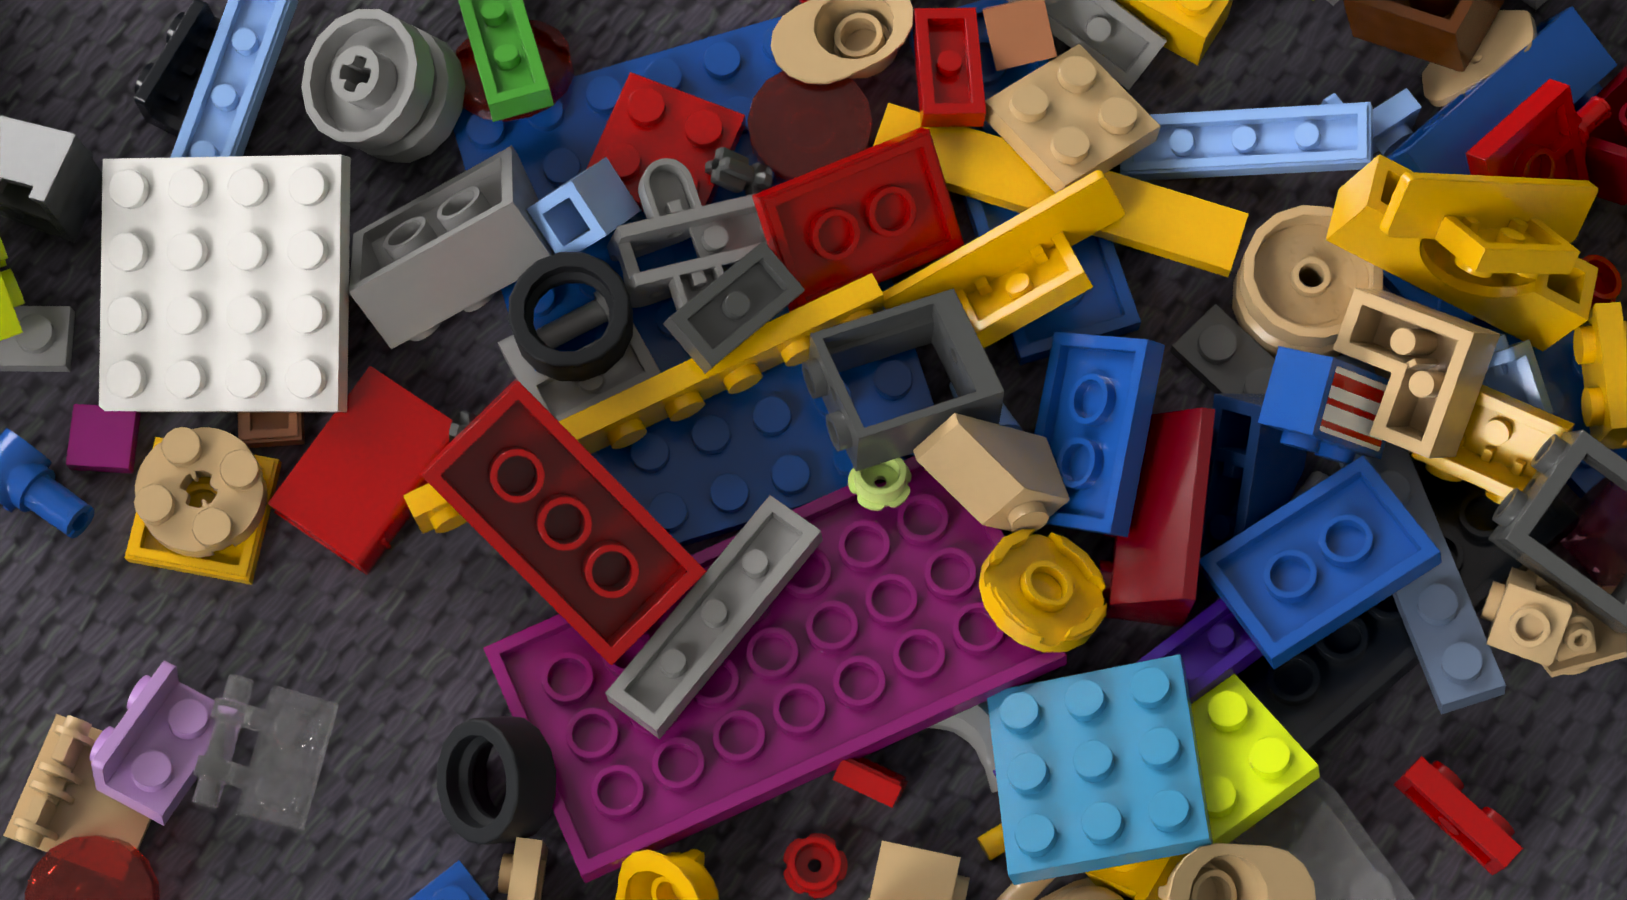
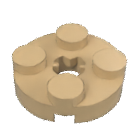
M179 427L168 432L162 442L149 452L141 464L135 482L134 506L135 511L143 520L150 533L163 546L184 556L202 558L215 555L214 551L223 550L231 544L237 546L248 539L258 527L264 515L268 493L261 466L248 446L239 438L216 428L200 427L190 429ZM210 477V486L217 491L214 500L208 504L205 499H202L203 507L199 508L189 506L191 496L186 492L189 484L194 480L198 482V478Z

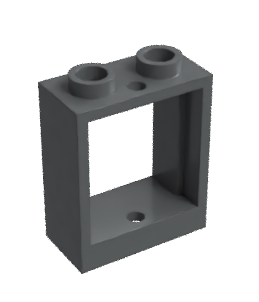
M954 288L810 334L809 360L802 362L804 380L813 399L822 397L829 414H826V425L830 439L838 452L846 449L856 472L914 453L913 450L954 413L995 424L1000 422L1005 391ZM932 343L958 397L864 428L839 372Z
M1584 430L1564 432L1561 438L1554 434L1541 446L1534 456L1531 466L1537 471L1523 491H1520L1518 488L1513 489L1496 509L1492 520L1499 525L1488 540L1617 633H1627V572L1610 595L1529 536L1582 460L1626 492L1627 461Z

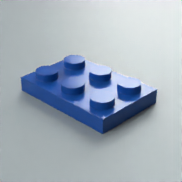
M1054 332L1034 434L1047 438L1070 500L1051 515L1045 525L1128 537L1163 359L1164 344L1148 339Z
M1362 455L1200 558L1199 566L1201 572L1272 668L1276 669L1442 563L1440 550L1365 456Z

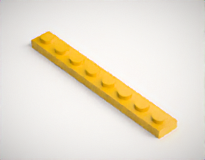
M870 273L767 322L706 374L691 358L559 422L590 454L609 445L613 449L627 447L643 438L647 433L646 428L668 417L673 422L686 419L704 407V400L724 390H727L729 394L745 391L757 384L763 377L762 372L783 362H785L786 366L791 367L809 360L811 333L883 311L884 294L873 273ZM429 483L403 495L423 534L435 529L436 533L448 532L467 522Z

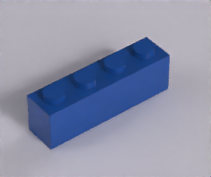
M1571 6L1539 23L1536 26L1537 36L1532 41L1529 50L1524 52L1527 46L1524 47L1487 79L1483 78L1464 93L1465 95L1460 94L1450 101L1389 154L1387 158L1413 172L1471 175L1466 152L1548 79L1570 85L1575 111H1578L1591 97L1596 96L1603 89L1598 82L1612 71L1617 64L1574 7Z

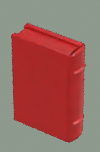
M369 366L347 396V412H335L267 504L275 509L274 513L359 571H363L365 575H368L384 551L391 548L390 543L412 515L403 495L428 484L421 476V471L450 443L449 429L453 420L372 366Z

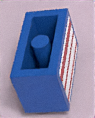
M1278 346L1258 423L1283 431L1280 439L1281 444L1314 452L1315 456L1350 464L1354 461L1355 454L1381 460L1386 441L1369 434L1389 379L1334 357Z

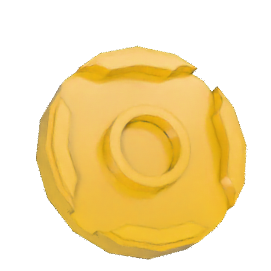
M1021 529L1003 537L982 564L979 579V589L984 608L998 628L1017 643L1043 653L1068 652L1084 644L1106 616L1107 603L1104 605L1102 595L1106 588L1104 579L1090 556L1068 538L1052 532L1046 537L1040 534H1033L1036 529Z

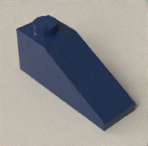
M1265 393L1214 394L1212 409H1215L1200 558L1287 504L1304 471L1307 451L1281 444L1280 439L1283 431L1258 423ZM1199 566L1197 586L1216 592L1201 572Z

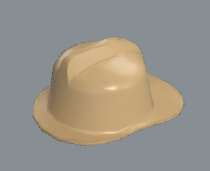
M809 0L796 6L781 17L772 33L771 51L776 64L789 77L804 83L829 84L848 77L852 79L869 78L884 71L894 61L900 47L905 43L913 28L914 9L910 0Z
M1215 843L1200 846L1176 864L1168 877L1167 885L1158 887V897L1162 900H1316L1314 881L1305 865L1290 852L1265 845Z

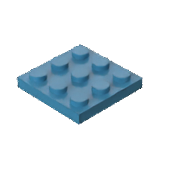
M1180 654L1010 687L987 698L1007 871L1014 885L1187 854L1200 846L1213 844L1186 670Z

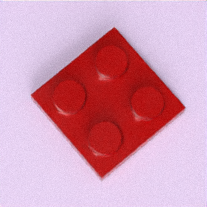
M630 72L586 169L607 157L640 210L644 212L638 194V185L645 170L656 160L664 158L674 159L682 163L691 173L701 205H709L712 203L719 186L711 183V175L705 173L706 162L715 158L716 149L720 147H725L732 151L735 150L745 128L746 118L744 114Z

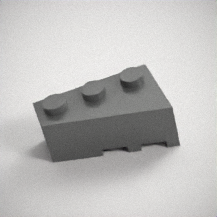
M0 115V216L75 243L102 186V172L92 159L93 153L84 147L78 136L74 133Z

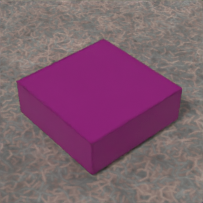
M74 404L66 466L70 470L133 474L141 412L104 411L99 405Z

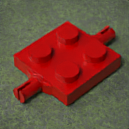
M1548 79L1466 152L1470 174L1589 181L1585 162L1586 142L1589 139V135L1612 116V112H1609L1611 107L1603 98L1593 96L1576 112L1570 85Z

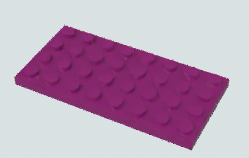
M915 456L904 460L912 476L911 481L908 483L910 495L903 504L896 508L887 506L881 511L866 509L858 503L857 494H853L849 487L845 486L792 510L821 530L823 541L660 739L611 704L605 693L695 584L612 666L560 614L484 647V652L512 716L525 718L536 726L551 748L556 768V797L552 810L583 881L588 883L620 868L622 862L634 851L649 849L656 852L836 770L843 760L849 758L858 760L987 701V698L1007 688L1020 686L1066 665L1067 655L1065 652L1043 653L1017 643L998 628L984 608L979 589L981 566L1000 540L1005 537L1001 529L982 525L917 462ZM876 480L874 484L878 487H883L886 485V481ZM735 536L691 556L707 571Z

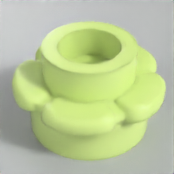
M899 457L857 472L854 468L851 469L848 476V487L853 494H857V501L861 506L869 510L881 511L887 506L896 508L907 500L910 495L908 483L911 481L912 476L908 466ZM876 480H885L886 485L878 487L874 482Z

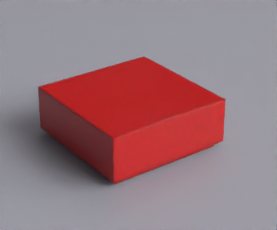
M865 757L858 760L849 758L841 761L832 779L891 808L899 802L908 783L905 780L906 776Z

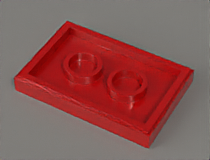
M923 127L752 195L768 247L805 289L798 298L788 305L789 312L870 273H873L877 283H880L950 254L964 246L930 129Z

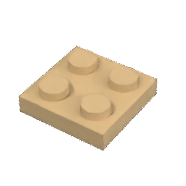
M1080 44L985 100V120L1055 193L1096 170H1101L1103 173L1108 172L1157 140L1161 127Z

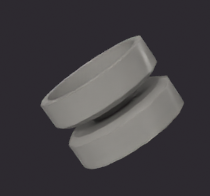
M356 9L336 18L317 37L305 61L301 89L306 113L318 131L354 149H360L383 161L411 163L432 154L450 136L462 113L466 86L461 62L448 43L381 9Z

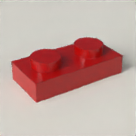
M976 7L914 8L913 39L921 127H983L986 106Z
M1421 756L1393 784L1492 876L1506 868L1523 849L1511 838L1515 831L1509 822L1489 807L1485 806L1482 810L1479 809L1461 792L1464 789L1461 779L1441 762L1434 761L1430 764Z

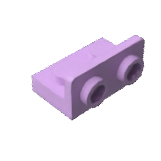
M167 661L161 663L152 677L145 675L137 682L127 702L128 711L115 728L109 726L102 731L90 753L96 790L163 826L223 742L236 720L234 710L180 683L177 667Z

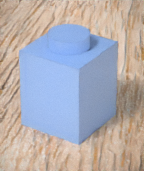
M607 157L562 184L526 209L555 254L559 252H580L607 236L617 226L622 225L641 211Z

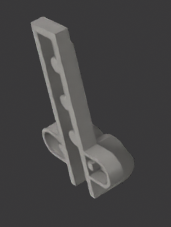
M664 158L652 162L647 167L638 185V194L646 219L617 226L607 245L610 259L612 261H619L621 265L624 285L630 297L632 308L651 305L672 297L676 310H679L762 241L766 244L767 241L752 198L754 194L702 206L689 170L677 160ZM691 237L698 258L640 272L636 261L637 257L680 243Z

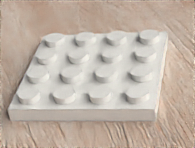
M338 154L103 159L99 407L104 411L347 412L351 158Z

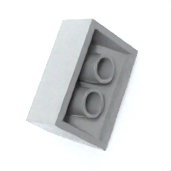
M512 145L353 234L349 294L391 349L408 340L420 341L428 337L440 326L442 321L462 310L472 312L481 308L491 300L495 292L517 281L519 276L536 261L554 254V251L526 210L539 200Z

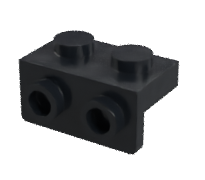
M193 0L186 13L181 12L174 18L167 32L166 46L155 63H149L143 68L135 84L134 102L146 122L176 137L179 135L221 20L214 16L209 4L202 0Z

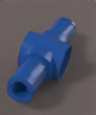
M5 428L0 433V504L10 513L16 508L22 512L33 511L72 539L78 537L91 523L94 517V508L55 480V473L49 468L52 462L45 455L13 431Z

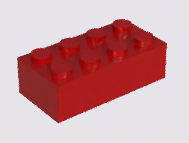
M516 379L421 471V476L611 666L707 572Z

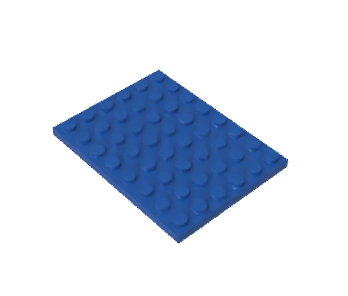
M782 16L550 83L549 87L554 103L550 107L495 122L492 120L487 102L464 108L453 128L465 170L474 167L512 145L522 162L538 200L586 170L629 73L632 72L744 114L746 125L734 152L747 157L750 166L755 163L768 166L772 171L771 187L850 156L827 85L808 84L789 77L775 62L771 51L772 33ZM719 186L711 204L746 196L745 190L734 193ZM642 211L638 212L622 225L645 220V213ZM615 230L580 251L605 261L624 282L619 261H612L607 250V245ZM690 237L680 243L637 257L636 261L640 272L698 257ZM892 278L878 283L882 292L894 286ZM517 281L501 289L508 312L509 297ZM566 283L549 290L539 299L535 307L533 323L535 330L595 299L594 292L597 290L594 287L581 283ZM672 297L651 305L632 308L633 323L661 373L691 359V356L663 324L677 311ZM788 306L784 308L781 312H779L771 320L788 313ZM605 322L555 348V350L577 351L600 339L604 335L609 323ZM915 348L839 372L864 428L934 405ZM783 362L762 372V379L745 391L729 394L727 390H724L704 400V407L686 419L673 422L668 417L647 427L646 435L627 447L613 449L609 445L591 455L682 547L742 529L769 495L789 509L794 510L848 486V476L851 469L854 468L846 449L838 452L830 439L826 425V414H829L822 397L813 399L804 380L802 363L788 367ZM911 453V454L902 456L901 459L904 461V460H906V459H908V458H911V457H913V456H915V455H914V453Z

